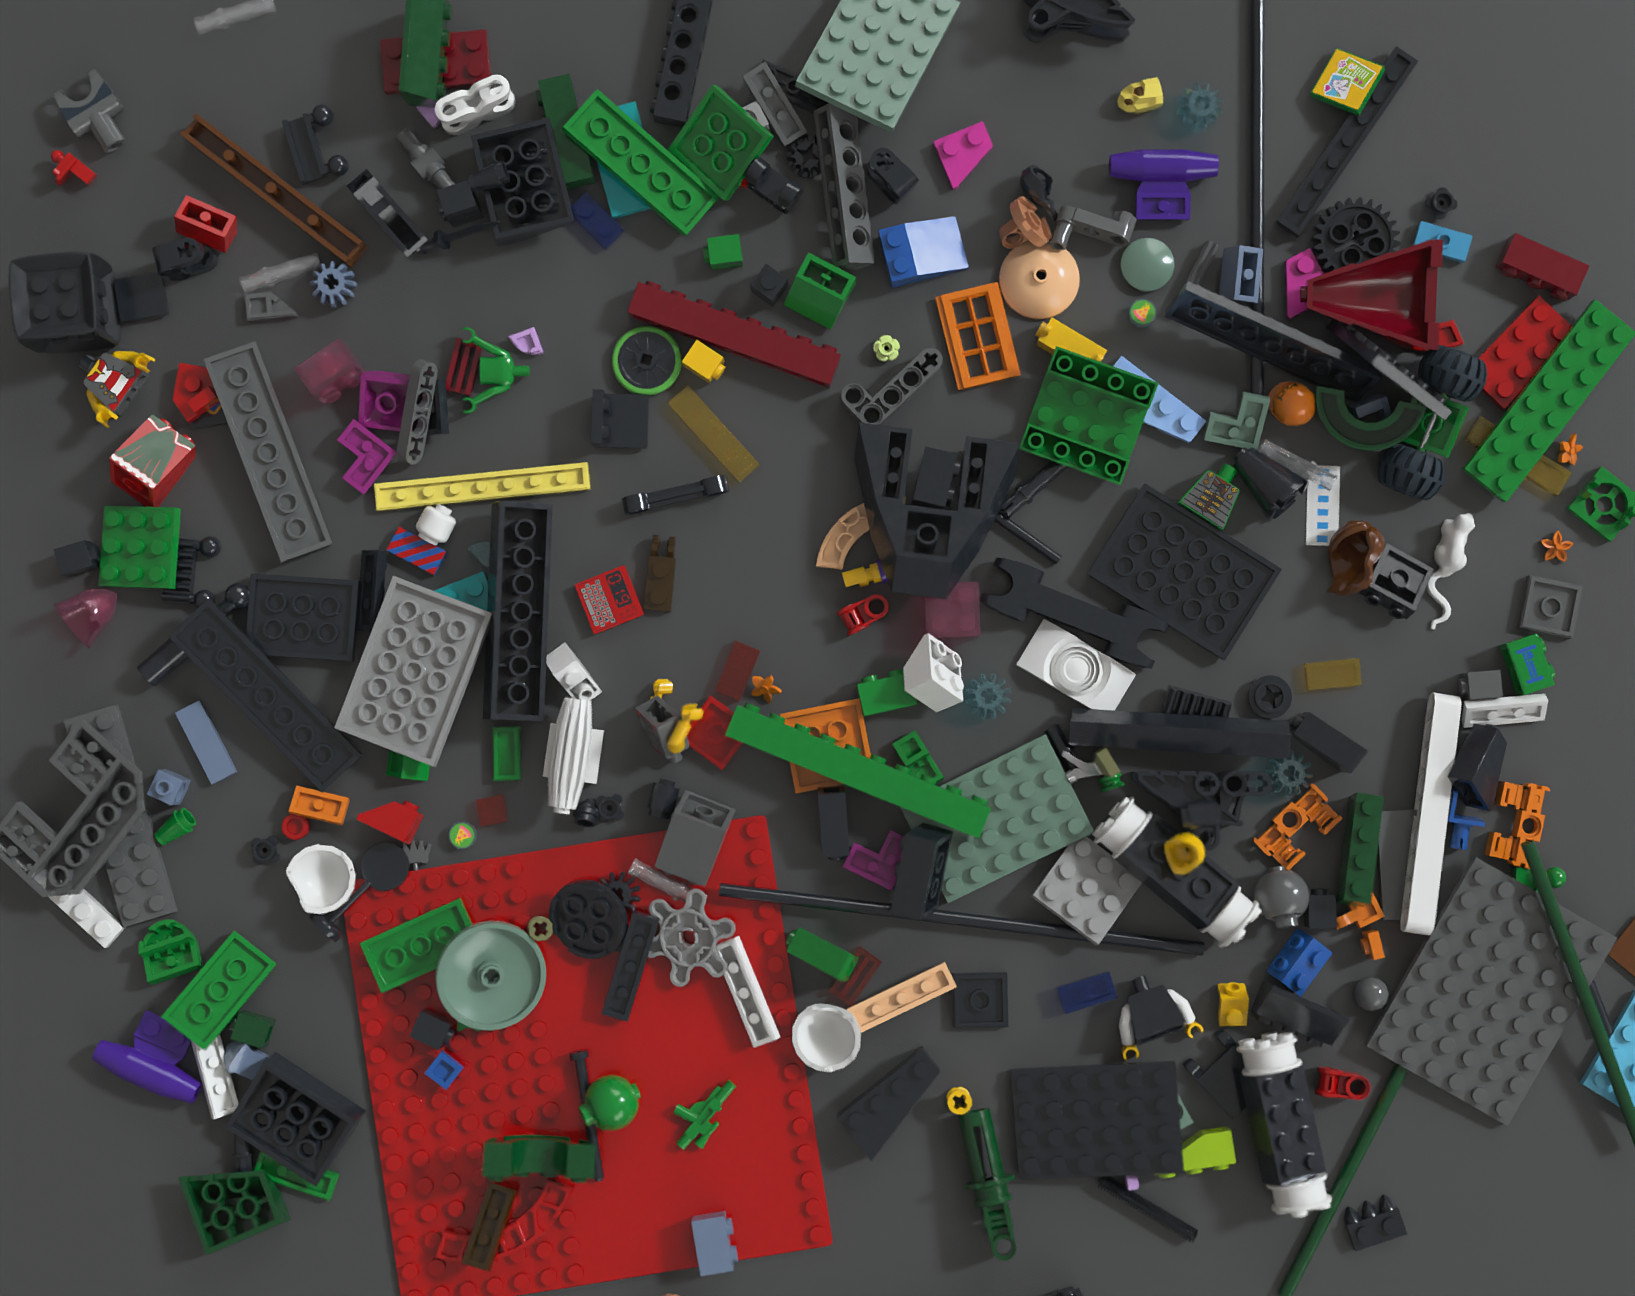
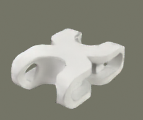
M492 75L476 82L469 90H459L441 98L435 105V113L442 122L444 130L448 134L456 136L476 128L483 120H494L509 113L515 106V97L510 90L508 81L503 76ZM496 83L502 85V86H499V87H496V88L491 89L492 85H494V84H496ZM508 99L504 106L498 105ZM447 105H452V106H453V107L447 109V110L443 113V109H444L445 106H447ZM461 122L460 125L457 127L450 126L452 124Z

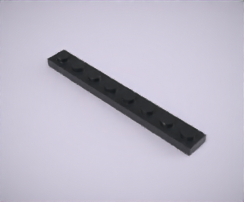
M1397 46L1394 48L1383 64L1385 71L1360 116L1353 113L1349 114L1275 222L1277 225L1298 238L1418 63L1417 59Z

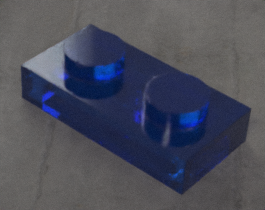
M586 192L571 206L574 219L605 250L625 232Z
M1109 971L1057 987L1065 1014L1118 998Z

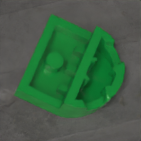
M167 919L154 923L148 928L149 932L144 940L139 942L138 953L143 957L147 982L150 985L203 968L197 938L186 926L175 920Z

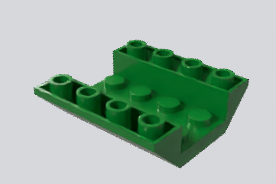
M1056 346L1019 449L1121 485L1130 462L1131 453L1159 383Z

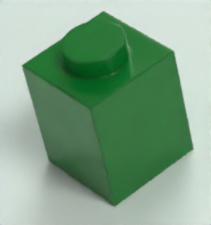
M739 234L707 238L708 246L703 247L705 263L710 262L711 270L743 266Z

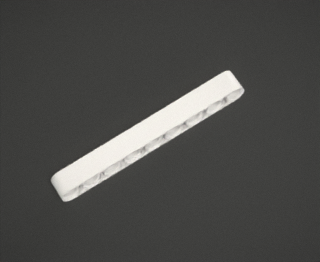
M1432 692L1427 703L1414 810H1417V816H1414L1400 919V928L1403 932L1430 936L1435 925L1452 787L1448 775L1455 762L1461 713V698L1459 696Z

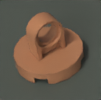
M1024 196L1011 202L1010 212L1013 219L1004 224L999 230L1002 245L1006 248H1016L1027 240L1038 247H1042L1052 238L1046 219L1044 217L1042 219L1038 218L1034 213L1038 208ZM1012 233H1018L1013 237L1006 238L1008 235Z

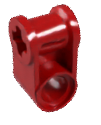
M874 594L839 610L836 614L841 616L848 630L846 634L849 637L885 617L889 611V605L885 597ZM878 599L884 603L882 613L873 614L870 612L869 604L873 600ZM849 614H852L856 622V625H854V623L852 622Z
M1318 1066L1317 1071L1320 1072L1318 1089H1315L1316 1095L1362 1100L1369 1095L1371 1090L1370 1083L1361 1074ZM1355 1079L1361 1080L1362 1088L1360 1091L1352 1093L1350 1091V1083Z

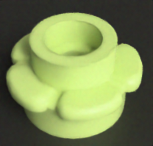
M889 335L881 336L880 340L876 341L873 346L876 357L883 362L896 359L900 349L899 342L896 339H892ZM885 346L889 347L888 351L884 350Z

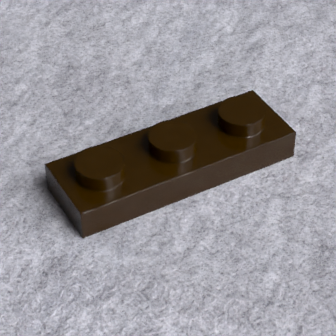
M488 1183L462 1260L463 1264L490 1272L517 1192L516 1190Z

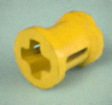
M959 1086L953 1087L948 1091L946 1097L949 1109L955 1114L962 1115L967 1113L972 1106V1099L966 1088ZM955 1095L957 1097L964 1095L965 1104L958 1103L955 1106L953 1097Z

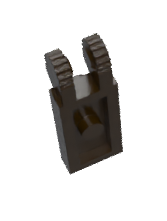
M659 535L652 536L651 556L648 559L644 610L671 612L676 558H674L676 537H669L667 543L668 557H658V549L660 547Z

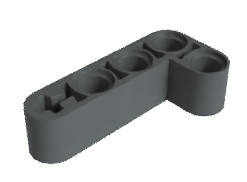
M926 348L873 398L859 384H848L842 390V405L861 423H868L864 418L866 412L875 411L879 415V420L869 424L883 425L940 371L943 362L942 354L935 348ZM926 357L928 359L934 357L936 359L935 367L931 364L928 365L922 374L920 369L925 365ZM907 374H913L917 377L918 383L915 386H907L903 378ZM851 391L859 393L861 396L860 401L855 404L849 403L846 400L847 393ZM893 392L897 394L899 401L894 405L887 404L884 401L885 394Z

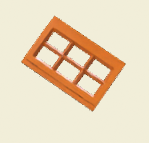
M998 282L935 297L958 391L1021 375ZM986 295L991 316L976 320L971 299ZM966 300L971 321L957 324L952 303ZM992 322L997 343L983 346L978 325ZM973 326L978 348L963 351L959 330ZM999 349L1004 370L990 373L985 352ZM980 354L984 375L970 378L965 357Z

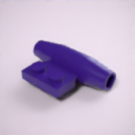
M1141 149L1111 154L1109 156L1110 177L1141 182L1135 198V218L1137 220H1190L1191 192L1185 182L1217 177L1219 169L1218 155L1187 149Z
M147 1010L134 1033V1047L101 1040L92 1056L93 1061L117 1077L159 1096L192 1104L202 1086V1083L175 1066L186 1057L192 1045L191 1040L161 1016Z

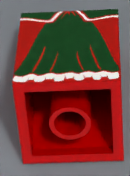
M152 414L109 457L111 483L144 507H159L195 459V444L189 436L181 435L175 431L167 420L159 419Z

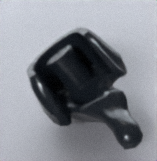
M1030 165L1022 171L1020 177L1021 188L1028 194L1033 203L1048 209L1054 221H1056L1058 213L1054 208V201L1047 197V195H1050L1053 178L1042 168Z

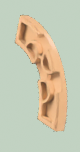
M864 503L844 514L831 528L821 545L816 567L843 570L845 558L852 545L870 530Z

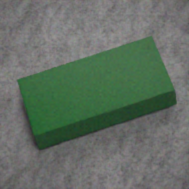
M492 727L493 781L521 780V727Z

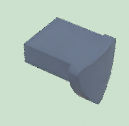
M1376 393L1347 405L1349 411L1356 418H1361L1373 412H1377L1381 420L1391 415L1388 399L1383 394Z
M234 1041L226 1045L224 1055L225 1068L231 1074L235 1072L253 1080L262 1064L269 1058V1055L250 1047L248 1044Z

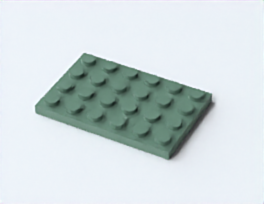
M841 0L796 80L795 87L892 133L952 22L960 2L957 0Z
M1046 734L939 786L946 789L948 784L963 790L961 796L971 799L972 795L988 800L986 806L991 807L979 839L900 807L911 830L921 823H926L953 831L942 885V892L948 903L1094 833Z

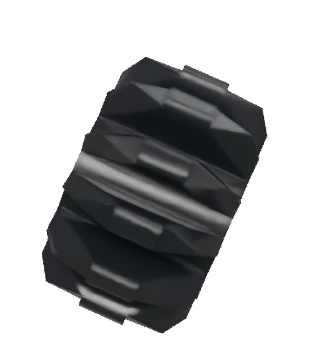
M611 872L609 873L611 883L603 877L600 879L601 884L611 890L613 888H616V890L623 889L622 897L624 900L621 902L626 914V907L631 911L636 910V906L631 901H641L640 896L633 895V892L641 890L640 885L633 888L630 886L635 881V877H630L626 882L624 881L625 872H620L618 880L616 874Z

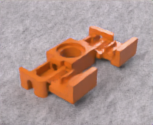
M1499 781L1495 805L1507 807V804L1515 805L1514 809H1517L1513 831L1512 835H1509L1508 838L1501 837V833L1489 831L1484 855L1506 859L1509 865L1529 869L1520 844L1529 840L1540 842L1545 815L1540 813L1545 791L1550 792L1549 787L1533 783L1518 785ZM1527 818L1532 819L1534 822V829L1530 833H1525L1522 828V824Z
M1307 784L1310 788L1295 803L1289 801L1271 819L1273 824L1257 839L1252 837V842L1261 849V852L1267 856L1272 855L1281 866H1285V870H1290L1306 854L1299 848L1295 850L1290 844L1292 841L1287 838H1290L1308 820L1311 823L1315 821L1319 826V832L1322 835H1326L1343 819L1327 803L1324 805L1321 802H1327L1328 798L1315 784ZM1287 812H1293L1296 815L1297 822L1293 827H1286L1283 824L1282 818ZM1332 818V820L1324 828H1322V826ZM1295 852H1297V854L1287 863L1286 861H1287Z

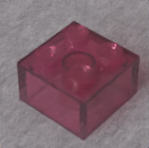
M340 338L294 368L311 395L322 403H332L340 398L341 392L349 386L350 388L358 386L361 373L366 371L352 349Z
M979 582L957 583L947 599L923 596L925 634L929 633L936 639L979 638L981 636Z

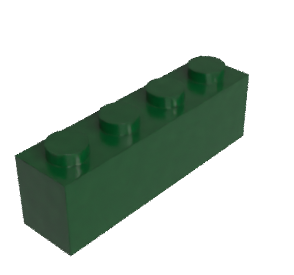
M570 74L539 80L540 90L535 91L539 107L544 106L546 114L541 116V119L550 118L567 190L595 184L589 154L562 131L563 126L578 110Z
M1360 792L1349 796L1336 903L1357 907L1371 905L1384 801L1383 796Z

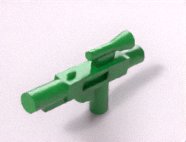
M728 1079L722 1088L718 1085L705 1101L696 1102L690 1109L680 1104L676 1106L673 1114L692 1123L676 1142L680 1148L685 1150L699 1132L702 1136L695 1141V1144L701 1149L704 1148L708 1138L720 1124L717 1121L711 1124L709 1120L716 1111L719 1112L722 1109L720 1106L736 1088L732 1081Z

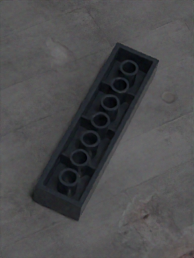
M497 501L492 503L487 612L492 613L486 635L483 719L544 721L553 504Z

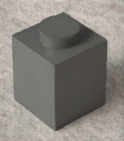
M1500 670L1461 673V679L1458 680V691L1460 695H1463V700L1503 697Z

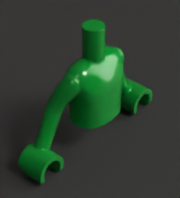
M464 327L461 330L471 331L472 337L470 340H461L462 342L473 343L485 351L497 355L495 357H480L481 385H499L489 388L473 398H463V401L469 400L472 403L471 410H462V412L469 414L476 410L479 403L509 390L514 376H530V366H514L509 352L477 337L474 329Z

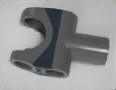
M93 68L88 71V75L91 78V92L84 100H70L62 89L55 91L54 97L62 115L78 137L91 130L104 152L111 153L119 150L126 143V140L112 119L113 116L123 111L124 107L113 89Z

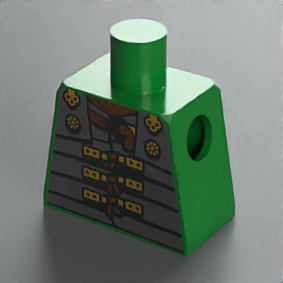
M1224 463L1217 475L1210 470L1205 471L1177 503L1217 529L1223 530L1240 491L1237 487L1230 484L1237 474V470Z

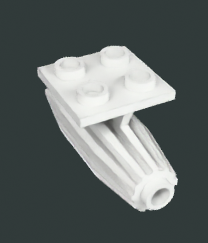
M564 697L556 724L550 723L543 777H548L549 806L554 807L553 812L570 814V809H576L584 782L597 784L604 730L592 729L591 701Z

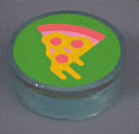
M1147 299L1136 300L1129 308V319L1135 326L1146 327L1155 319L1156 308Z
M458 822L449 831L450 843L458 849L471 847L477 839L475 827L468 822Z

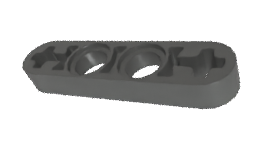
M423 359L414 362L410 371L397 446V457L399 460L412 465L417 464L424 453L437 379L436 365ZM420 393H422V400L420 404L417 405V397ZM417 419V420H418L417 427H416V429L412 432L413 422Z

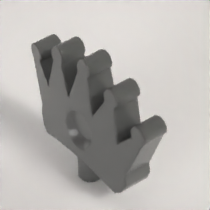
M413 839L410 849L407 843H403V850L408 856L409 864H413V870H419L418 863H429L432 844L429 843L425 850L424 841L422 840L419 842L418 848L416 841Z

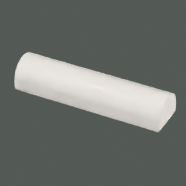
M739 935L716 944L717 953L727 964V971L724 976L753 1047L755 1048L780 1038V1034Z

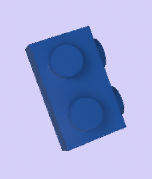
M1298 928L1273 960L1267 972L1301 997L1332 955V952L1315 938Z

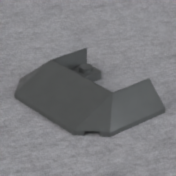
M84 719L79 720L49 759L50 763L87 796L62 830L57 834L23 802H16L0 823V858L42 897L81 894L145 812L142 772Z

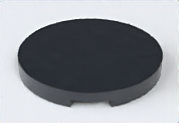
M587 879L572 881L556 893L549 906V920L552 923L553 934L557 935L561 942L569 948L568 951L576 956L586 959L603 958L616 950L626 936L628 921L625 908L618 896L607 886L599 882Z

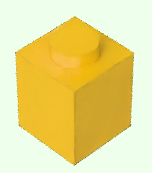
M698 340L695 341L682 361L685 368L708 383H711L713 378L718 380L726 368L723 365L725 362L724 357Z

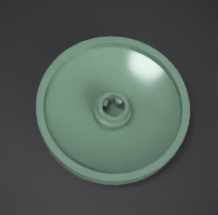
M502 921L479 922L458 932L442 950L436 967V987L444 1007L457 1021L479 1030H498L519 1022L535 1008L542 996L546 983L545 960L536 942L521 928Z

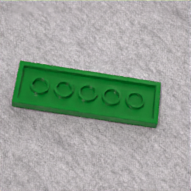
M598 89L595 90L562 128L565 134L684 238L720 197Z

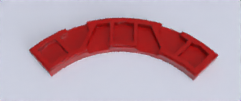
M548 1178L535 1203L521 1217L505 1226L494 1260L514 1254L541 1237L561 1214L574 1186ZM444 1230L434 1258L462 1263L471 1234Z

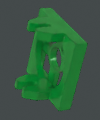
M1601 466L1566 509L1604 540L1611 542L1620 530L1630 525V519L1635 517V492ZM1601 484L1613 486L1607 494L1599 495L1593 490ZM1620 492L1625 501L1624 513L1615 508L1614 499ZM1606 497L1609 499L1611 508L1608 512H1602L1598 509L1597 501L1599 498ZM1588 498L1593 501L1594 511L1590 516L1585 507V502ZM1608 514L1617 520L1611 524H1599L1596 522L1601 515L1605 516Z

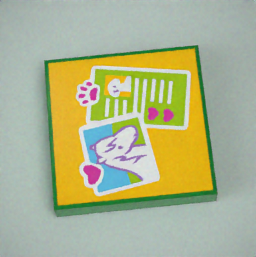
M1336 48L1313 87L1311 97L1360 116L1381 79L1385 67Z

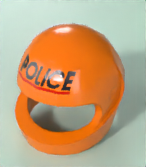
M1287 381L1274 386L1268 396L1270 397L1268 408L1271 414L1279 422L1287 426H1300L1312 419L1317 410L1315 393H1312L1305 385L1298 382Z

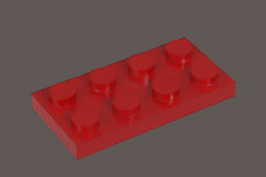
M1540 295L1478 357L1484 361L1487 367V379L1482 392L1501 410L1505 409L1524 389L1571 328V325Z

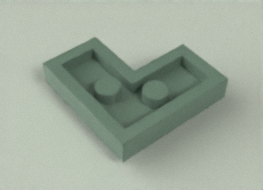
M1243 392L1236 417L1210 412L1204 440L1246 449L1252 447L1258 449L1270 397Z

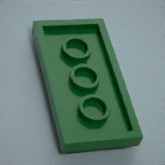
M461 898L360 943L381 993L436 969L440 954L451 938L464 928L473 925Z
M233 931L161 1017L206 1051L273 971L277 963L236 931Z

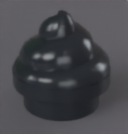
M590 798L580 803L574 809V823L581 827L591 828L595 827L596 822L599 821L600 813Z

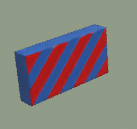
M398 527L387 548V551L433 575H436L448 553L401 527Z

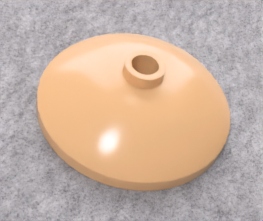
M1026 241L1012 249L1003 261L999 275L1000 290L1006 303L1018 314L1030 319L1052 318L1066 310L1073 302L1079 288V270L1073 256L1066 249L1063 251L1054 249L1050 246V241L1042 247ZM1042 271L1045 273L1046 278L1040 280L1036 277V273Z

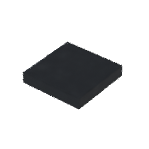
M1007 972L953 973V979L957 986L953 989L954 1028L1009 1027Z

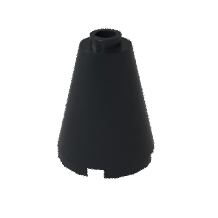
M1253 447L1248 450L1243 448L1234 457L1236 461L1234 468L1269 521L1272 518H1278L1296 502L1297 492L1299 491L1303 494L1309 485L1305 478Z

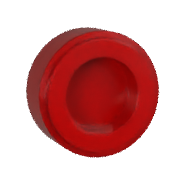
M289 814L283 819L281 829L288 839L299 840L306 837L309 833L310 822L306 817Z

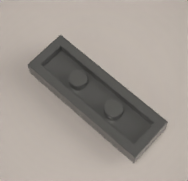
M766 62L761 63L742 75L784 146L807 132Z

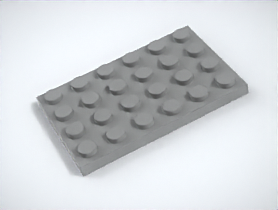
M393 576L334 728L436 767L488 633L492 613Z

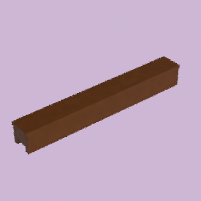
M197 113L193 116L194 120L188 128L180 132V135L187 142L349 267H354L368 249L359 238Z

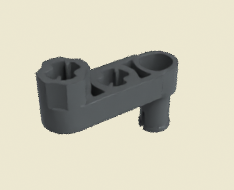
M1062 206L1055 221L1057 226L1050 241V246L1057 250H1065L1072 231L1116 246H1127L1137 219L1126 211H1115L1112 219L1079 208Z

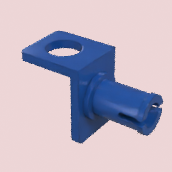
M1451 787V804L1449 803L1447 821L1454 823L1449 846L1455 849L1461 847V850H1467L1470 827L1474 825L1485 827V822L1478 817L1454 814L1458 791Z

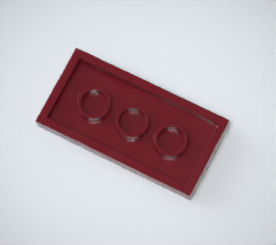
M486 29L450 33V45L445 47L444 57L448 58L447 73H443L442 83L446 85V89L471 87L476 82L490 77L491 67ZM403 37L380 39L384 90L387 95L400 93L399 80Z

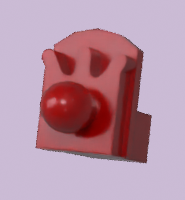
M54 150L51 153L52 161L58 164L52 171L56 177L55 184L58 186L64 184L72 173L89 186L98 176L69 152L66 156L59 150Z

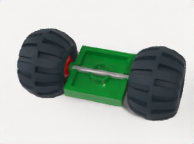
M1438 345V350L1430 349L1425 353L1419 363L1418 378L1429 386L1427 389L1436 391L1447 400L1444 406L1452 411L1451 414L1444 420L1430 408L1426 407L1424 416L1417 428L1403 440V442L1416 446V448L1413 449L1401 444L1389 447L1381 456L1377 468L1378 480L1382 485L1421 500L1433 498L1442 488L1446 475L1444 462L1439 458L1426 454V451L1449 458L1469 410L1468 406L1448 400L1449 397L1469 402L1480 394L1487 379V367L1484 361L1463 351L1443 345ZM1413 396L1411 403L1424 405Z

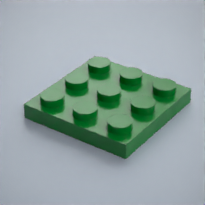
M712 85L668 150L724 201H729L744 180L750 165L758 156H761L774 136L719 86Z
M104 506L98 586L175 589L181 509L176 507Z

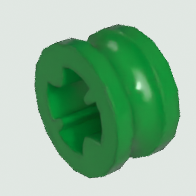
M1121 772L1113 777L1105 776L1098 779V782L1103 785L1101 792L1124 786V782L1120 780Z

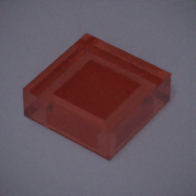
M504 795L476 800L481 826L508 821Z

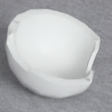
M317 844L306 847L293 857L286 869L287 876L298 893L300 903L304 911L308 913L323 914L337 910L348 901L355 888L356 873L352 861L345 852L333 846Z
M813 1004L798 1015L793 1025L792 1042L797 1055L806 1065L817 1071L832 1072L846 1067L855 1059L860 1049L861 1029L857 1019L851 1012L829 1004Z

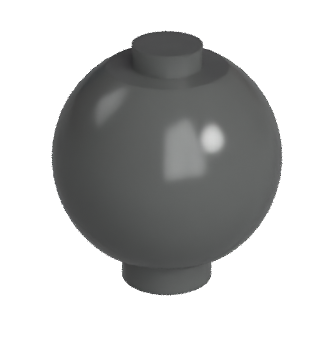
M1285 866L1269 868V873L1264 874L1255 886L1254 901L1259 902L1258 908L1261 909L1260 913L1266 919L1275 921L1276 929L1298 926L1297 918L1305 912L1309 903L1307 884L1294 871L1285 870Z

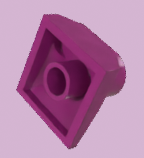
M385 371L362 372L360 377L358 423L364 427L400 432L410 375Z

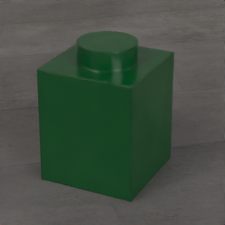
M248 1010L241 1011L232 1019L230 1031H233L231 1039L262 1049L269 1044L276 1019Z

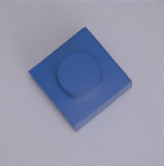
M442 1050L425 1074L447 1090L464 1066Z

